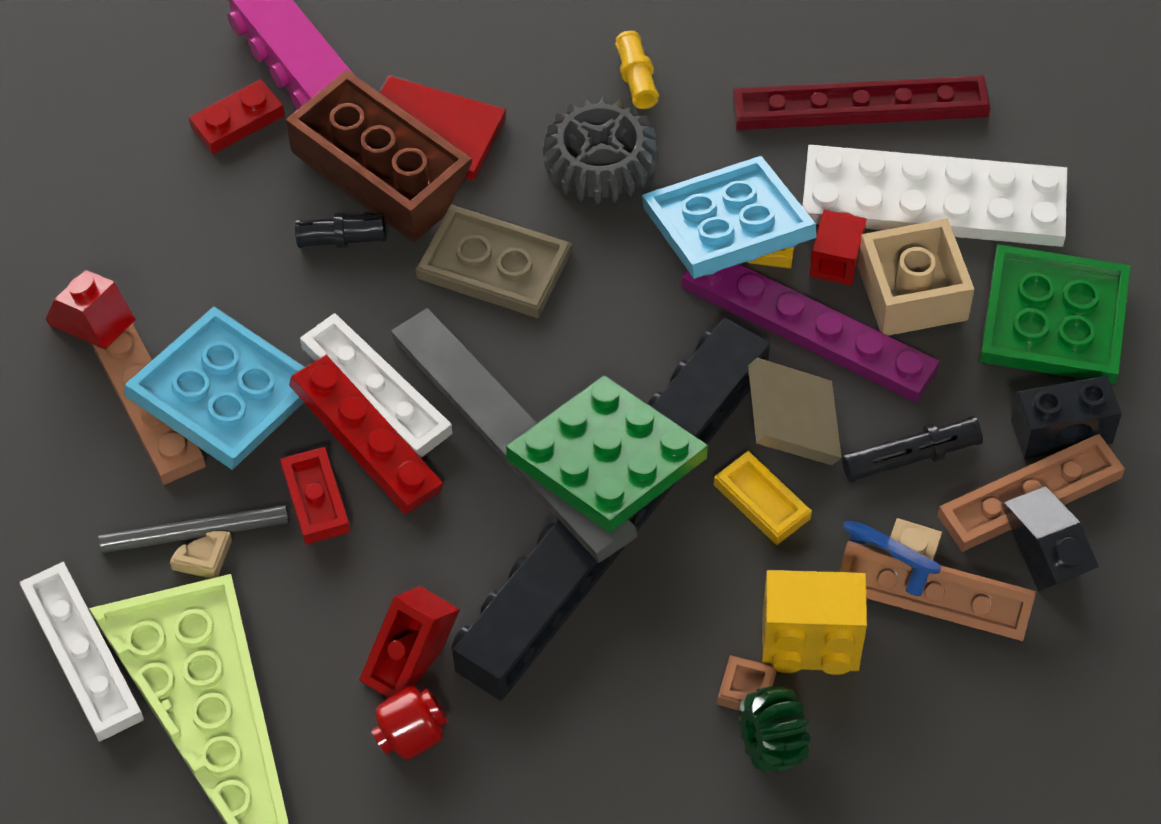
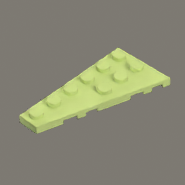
M231 574L89 608L99 629L225 824H289Z

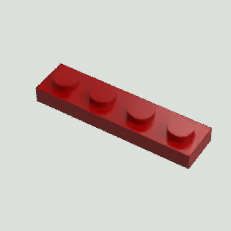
M328 355L291 375L289 383L291 389L404 515L441 492L443 482Z

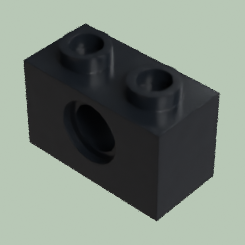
M1108 376L1018 391L1011 423L1023 458L1029 459L1055 454L1097 434L1101 435L1107 445L1113 444L1122 413Z

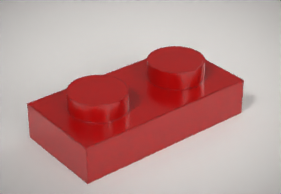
M259 79L189 116L192 130L213 155L284 117L285 114L282 103L262 79Z
M325 447L280 459L305 545L350 533L349 521Z

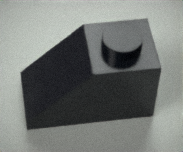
M1046 486L1001 504L1038 592L1099 567L1080 521Z

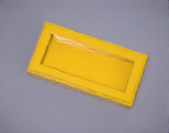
M749 451L714 476L713 485L776 546L811 519L812 510Z

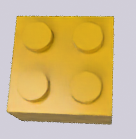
M767 570L762 612V663L773 666L776 671L781 673H794L804 669L823 670L828 674L841 675L849 671H859L867 628L866 573Z

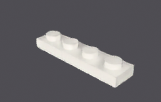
M335 313L300 337L302 349L314 361L325 355L331 358L420 458L453 434L452 424Z
M61 562L19 582L98 741L100 742L143 721L144 718L65 563Z

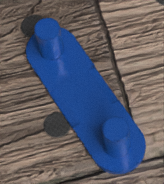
M844 522L843 528L851 533L848 541L865 545V542L873 543L891 553V556L913 567L905 589L907 593L921 596L929 573H940L941 566L938 563L874 528L859 522Z

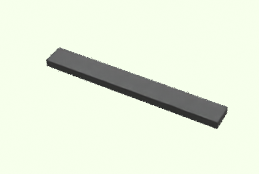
M426 308L391 330L396 344L598 563L638 537L636 527L629 520H626L611 533H608L506 460V446L537 424L536 421L429 308Z

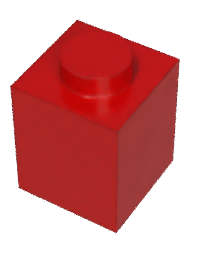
M823 210L816 235L817 238H815L812 249L809 277L850 286L853 285L858 267L861 235L865 234L867 218L854 216L847 212Z

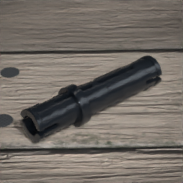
M975 416L940 427L930 424L923 427V432L886 441L852 453H844L841 458L842 465L848 481L854 482L863 477L894 470L929 458L934 462L945 458L946 453L983 444V435L980 424ZM951 437V439H949V440L942 441V442H939V443L930 444V445H927V446H925V447L919 448L920 445H924V444L931 443V442H936V441L942 440V439H944V438ZM906 450L904 453L873 462V459Z

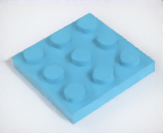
M762 156L642 195L644 210L694 279L704 275H711L719 270L743 262L753 261L758 257L784 248H791L799 243L817 238L816 223Z
M212 307L125 384L124 396L233 470L304 403L291 389L289 383L291 375L305 367L216 307Z

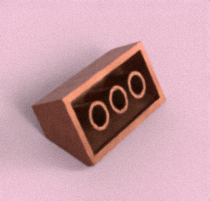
M345 70L286 119L290 148L294 155L374 214L383 213L385 222L414 243L445 216L472 164L469 156L348 70Z

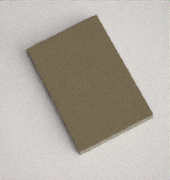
M451 204L416 269V275L419 280L539 319L572 253V243Z

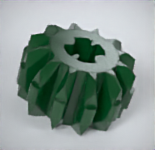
M768 686L757 689V692L748 693L745 700L740 702L741 716H739L738 722L742 732L740 738L744 741L745 753L751 756L752 764L756 769H762L765 773L771 771L778 773L791 770L793 766L801 765L803 759L808 758L809 747L807 743L811 741V736L807 729L809 721L805 719L803 713L804 705L797 701L794 691L786 689L784 686L775 688Z

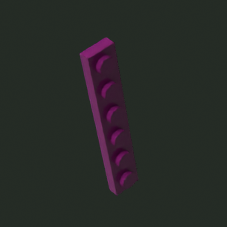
M740 264L695 279L687 270L682 277V289L915 403L918 402L938 371L939 360Z

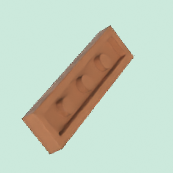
M133 323L106 350L92 344L162 484H168L206 467L204 457L198 446L124 396L125 384L152 361Z
M1097 434L939 506L937 516L961 552H964L1011 530L1001 505L1003 502L1046 486L1065 505L1122 479L1125 468L1101 435Z
M848 541L840 572L866 573L867 599L1016 640H1024L1036 591L941 566L939 574L929 573L922 595L914 596L905 591L913 567L891 556L892 554L886 550Z

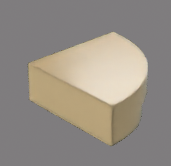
M208 532L205 537L199 538L187 546L183 544L177 549L170 560L172 570L209 579L218 577L232 543L230 532Z

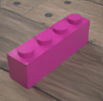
M229 0L231 12L227 14V18L231 28L236 35L240 36L243 34L248 40L249 48L258 62L264 60L269 66L270 74L276 85L280 89L285 87L289 91L296 110L345 70L353 74L293 0Z

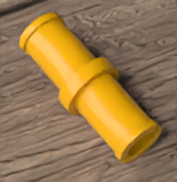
M636 31L622 32L616 37L615 47L618 50L622 63L620 66L621 77L624 82L628 83L634 106L638 109H648L653 107L659 98V93L652 78L654 73L652 61L645 55L639 33Z

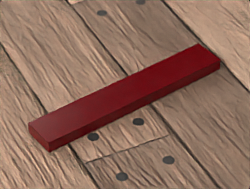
M985 75L733 88L736 130L989 117L991 108Z

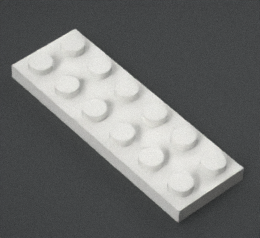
M808 144L802 207L817 225L820 224L824 209L834 212H847L854 216L867 218L866 229L887 230L948 218L955 237L1063 247L1066 235L1067 167Z

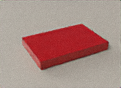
M389 75L379 93L469 156L472 164L465 178L475 181L506 120V109Z

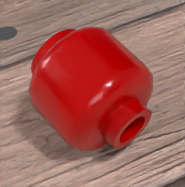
M408 686L376 707L375 718L378 726L371 729L386 755L395 751L404 760H412L441 742L444 737L443 725L448 723V719L439 702L428 688L421 692L415 686Z

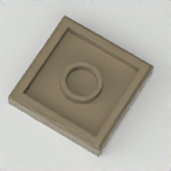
M756 358L750 363L748 370L756 444L828 465H833L840 460L842 456L832 381L760 358Z

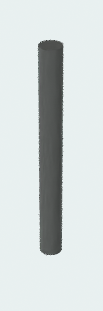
M286 505L103 534L98 536L101 554L202 538L206 536V533L212 531L232 533L288 524L289 520Z

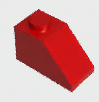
M87 270L74 278L68 287L54 299L45 318L50 326L104 350L136 321L115 282Z
M422 586L394 596L359 680L387 698H390L405 687L415 686L443 651L460 609Z

